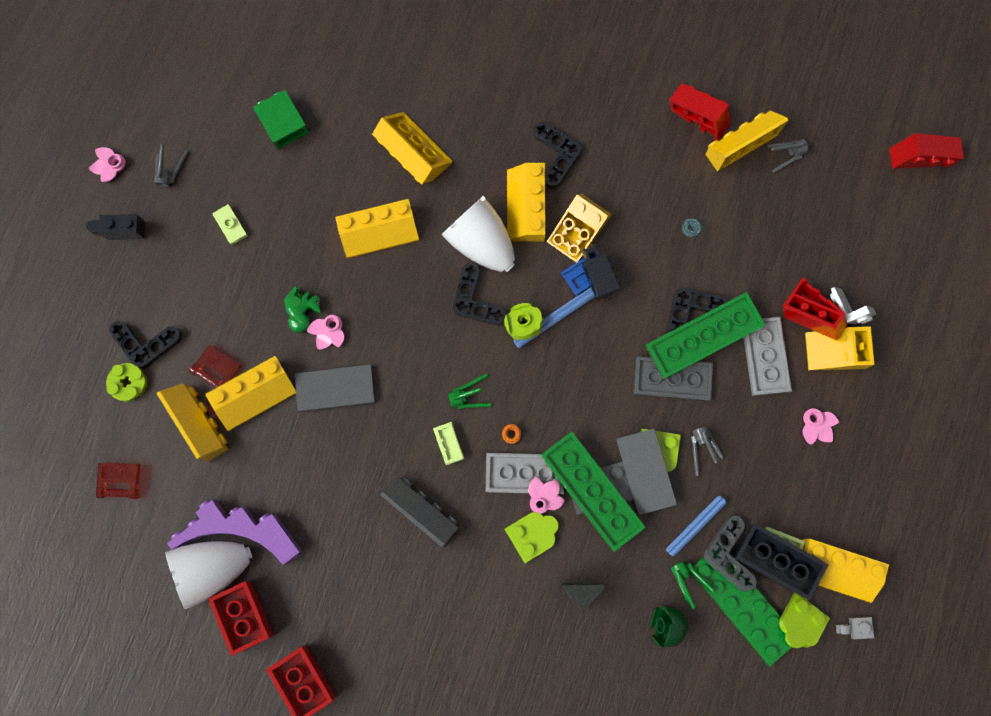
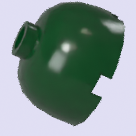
M660 605V608L656 607L651 617V628H654L655 635H652V639L659 647L677 646L684 640L689 627L686 618L677 608L669 605Z

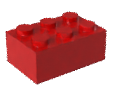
M252 580L244 581L208 598L231 656L274 636Z
M307 644L266 669L292 716H311L337 698Z

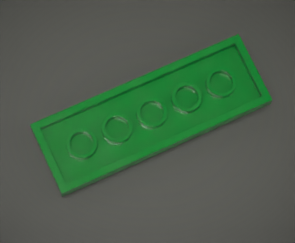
M746 292L645 346L662 378L665 379L766 325Z
M570 432L540 455L613 552L645 528L573 432Z
M719 548L716 551L712 552L714 554V559L717 558L716 553L720 550ZM704 556L693 565L694 569L715 589V592H711L692 572L691 574L768 666H771L792 648L785 640L786 633L780 628L779 614L756 587L746 592L739 590L709 565ZM727 563V565H726L727 571H728L730 574H733V573H734V567H733V565L730 564V563ZM744 578V580H745L744 585L746 586V585H748V584H747V580H748V579H747V578Z

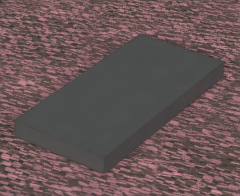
M636 356L633 395L711 401L713 363L697 361L663 379L652 357Z
M371 364L295 373L298 412L375 403Z
M655 429L617 438L638 515L677 505Z

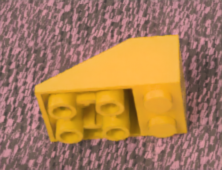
M577 194L547 242L575 262H578L583 256L581 249L589 248L612 214L583 194Z
M871 327L845 328L837 341L816 331L805 333L808 371L867 369L874 365Z

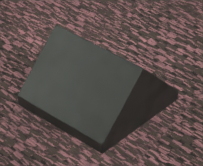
M602 583L560 584L561 589L583 610L604 590V584Z

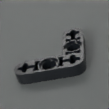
M539 122L533 129L534 138L559 153L545 175V185L550 189H555L561 184L579 157L581 146L578 142L547 123ZM545 129L544 133L538 134L539 130ZM559 137L562 143L555 145L552 143V139ZM576 148L575 152L569 153V149ZM565 161L568 164L567 168H559L558 162ZM555 172H557L556 181L549 182L550 178H553Z
M475 263L465 264L453 302L454 313L460 317L497 326L502 325L506 316L503 308L473 301L479 278V267ZM474 268L476 274L472 273L471 281L467 280L468 272L466 270ZM463 285H469L472 288L469 294L461 292ZM461 303H464V307L470 308V305H473L471 308V314H468L469 310L462 309V311H459L458 307L456 306H460ZM477 307H482L485 313L479 317L474 314V310ZM488 309L491 310L490 314L496 315L497 312H500L503 318H499V320L496 321L494 316L489 315V319H486L488 316Z
M687 288L678 289L673 297L666 334L673 331L676 324L684 325L687 323L690 309L709 312L718 307L717 305H712L708 308L710 302L717 304L720 301L722 302L721 305H723L728 300L722 296ZM684 293V297H686L687 299L683 301L682 306H675L679 305L681 301V298L678 296ZM697 297L705 298L706 305L699 306L696 302ZM675 311H682L684 318L677 320L674 317Z
M116 321L109 328L113 339L132 364L139 368L150 366L182 339L181 331L171 326L165 328L146 344L142 345L125 323ZM118 327L122 328L121 331L124 335H126V337L123 338L122 335L117 333ZM171 332L175 333V339L170 338ZM130 340H134V348L128 350L126 348V343ZM155 343H161V350L159 352H153L152 350ZM139 356H143V357H144V358H143V360H144L143 363L138 362V361L140 360V359H139Z

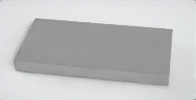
M762 318L766 326L743 337L752 396L792 392L781 318Z
M487 453L485 492L529 494L528 488L534 477H538L543 485L546 482L558 479L542 459L541 454ZM559 481V494H564V486Z

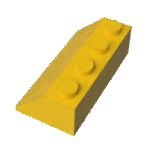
M771 110L765 114L762 112L754 118V121L743 123L739 130L735 132L730 131L722 140H715L710 143L705 155L718 172L777 137L788 122V119Z
M404 112L382 117L372 133L377 141L422 185L433 181L453 162Z
M524 163L507 170V232L511 242H544L545 163Z
M409 199L335 217L347 259L419 241Z
M274 356L205 395L227 431H230L295 395L296 390L277 357Z
M182 383L157 392L158 397L197 459L210 462L228 450L226 438L216 430L218 427L216 422L206 414L208 409L202 401L199 402L196 398L198 393L193 386Z
M803 539V541H806L803 548L805 552L829 564L818 586L870 603L873 602L885 583L889 564L819 541Z

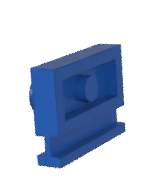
M594 254L589 256L590 259L595 258ZM584 258L561 272V276L564 277L575 296L590 288L582 268L585 261Z

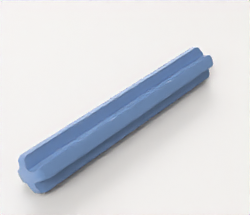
M717 496L666 548V551L672 557L676 556L726 504L725 499Z

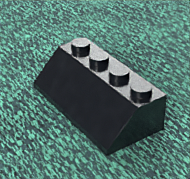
M753 523L733 556L742 565L807 601L811 600L829 565L756 523Z

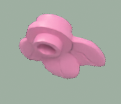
M97 148L95 152L99 160L93 163L89 170L97 175H101L102 182H108L114 179L117 172L125 167L126 161L122 155L115 154L110 148Z
M329 315L325 319H316L307 329L308 333L317 335L316 345L319 350L328 348L332 343L336 347H340L344 341V333L341 330L342 321L336 315ZM332 322H336V326L334 328L330 327V324Z
M814 408L807 410L803 416L805 426L802 430L807 443L811 445L816 439L822 442H832L833 432L831 427L839 423L836 416L830 412L821 413V411ZM811 415L815 416V422L810 420Z
M538 477L532 479L528 492L531 496L530 507L533 512L541 514L547 510H557L563 505L565 500L558 496L560 490L558 480H552L543 485ZM542 501L543 506L537 507L536 503Z

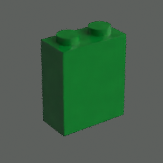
M286 90L277 92L269 99L262 100L253 106L277 150L309 133Z

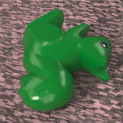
M297 286L291 290L283 302L285 303L286 312L290 316L288 319L289 327L296 333H302L310 326V319L305 312L310 308L317 313H321L320 298L314 295L309 299V291L301 295Z

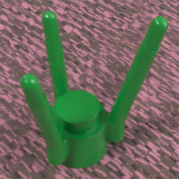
M484 374L448 393L452 408L458 407L459 410L463 408L491 407L492 403L464 404V402H467L466 396L480 392L482 388L467 392L463 391L487 378L489 374Z
M682 561L671 568L685 600L689 601L692 609H695L696 606L684 582L685 579L691 576L689 572H692L711 592H715V589L694 569L691 563L687 565L685 561Z

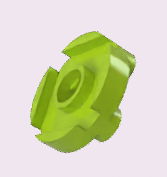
M521 303L513 306L508 316L506 314L504 324L507 332L514 340L529 339L541 333L543 317L537 307L535 308L529 303ZM524 318L528 321L525 324H519Z
M131 363L115 365L107 377V392L117 400L131 402L145 392L147 377L141 368ZM128 378L131 384L124 387L123 381Z

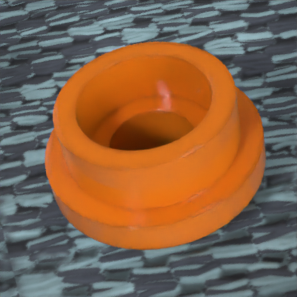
M509 424L504 427L502 437L505 442L514 444L520 440L521 430L517 425ZM509 431L515 432L513 438L508 436Z

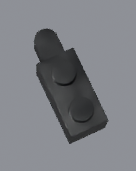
M137 214L99 215V220H91L86 223V229L94 235H102L107 240L144 239L145 221Z
M592 244L587 249L582 248L581 251L585 259L582 268L596 301L618 293L621 282L619 277L613 273L611 259H607L606 254L600 255L595 244ZM594 254L595 258L590 259L589 256Z

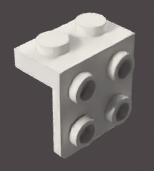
M837 287L831 288V299L834 304L838 303L839 308L846 314L847 323L865 324L873 320L872 316L877 315L874 308L864 306L853 312L843 290Z

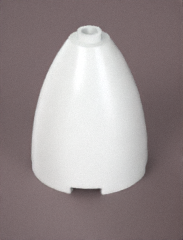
M484 196L441 234L460 253L484 267L499 272L504 270L508 272L515 265L513 263L515 260L514 250L508 232L502 220Z
M225 541L195 543L165 552L168 566L184 609L196 606L225 589L246 569L250 563L249 559L252 558L249 546L245 548L244 544Z

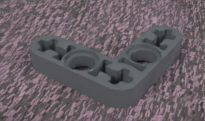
M731 516L724 521L706 548L704 558L709 565L735 587L746 592L754 589L757 583L755 576L729 554L745 527L744 521L739 516ZM732 522H735L736 529L732 530L731 532L728 531L733 527ZM721 535H725L728 538V545L722 544L720 540ZM719 548L720 550L716 553L717 558L714 559V554L712 552L716 551ZM727 563H730V564L733 565V567H734V573H733V574H730V573L727 571V569H726ZM744 578H747V579H748V580H747V584H748V585H746V586L744 585V583H745Z

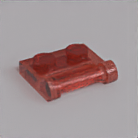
M209 344L197 362L191 366L189 373L194 376L197 375L216 389L232 380L242 366ZM206 365L224 378L222 381H218L203 371L202 367Z
M98 463L96 498L129 497V499H138L140 464ZM105 483L130 484L129 489L105 488Z

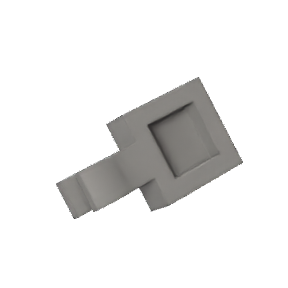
M872 617L849 618V624L836 625V632L851 634V639L874 638Z

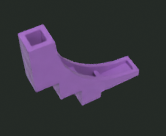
M215 500L203 502L199 506L200 509L195 512L200 519L192 520L187 525V529L183 532H176L171 536L172 540L167 543L170 549L173 550L204 536L226 533L247 537L260 543L272 552L283 565L290 563L303 553L276 514H265L259 519L260 523L258 524L246 507L240 508L238 506L230 511V516H228L219 502Z

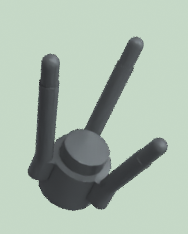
M804 139L767 145L768 148H772V151L788 149L791 156L794 155L793 158L772 170L773 173L796 160L802 159V155L808 152V146Z
M161 144L160 153L156 155L153 183L162 187H169V183L174 184L175 177L189 151L185 150L172 175H169L170 171L162 169L164 144Z
M707 426L693 430L694 436L690 437L693 445L695 475L697 477L699 476L697 442L699 446L706 444L715 464L718 463L712 446L720 459L724 458Z

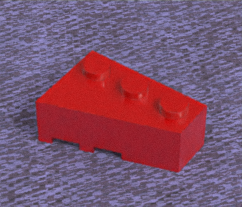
M681 83L669 99L671 111L687 122L693 121L701 126L699 130L703 133L708 131L714 135L713 140L720 141L730 127L729 104L723 100L711 97L708 93H702L693 86Z
M915 133L889 148L892 169L935 166L951 167L956 165V162L964 159L960 137Z
M804 277L782 306L786 319L836 341L847 327L846 314L832 301L822 296L818 289H814Z

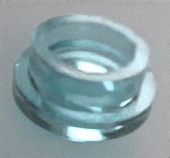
M693 218L685 220L682 224V231L688 237L697 236L701 230L700 223ZM688 226H692L694 230L690 231Z

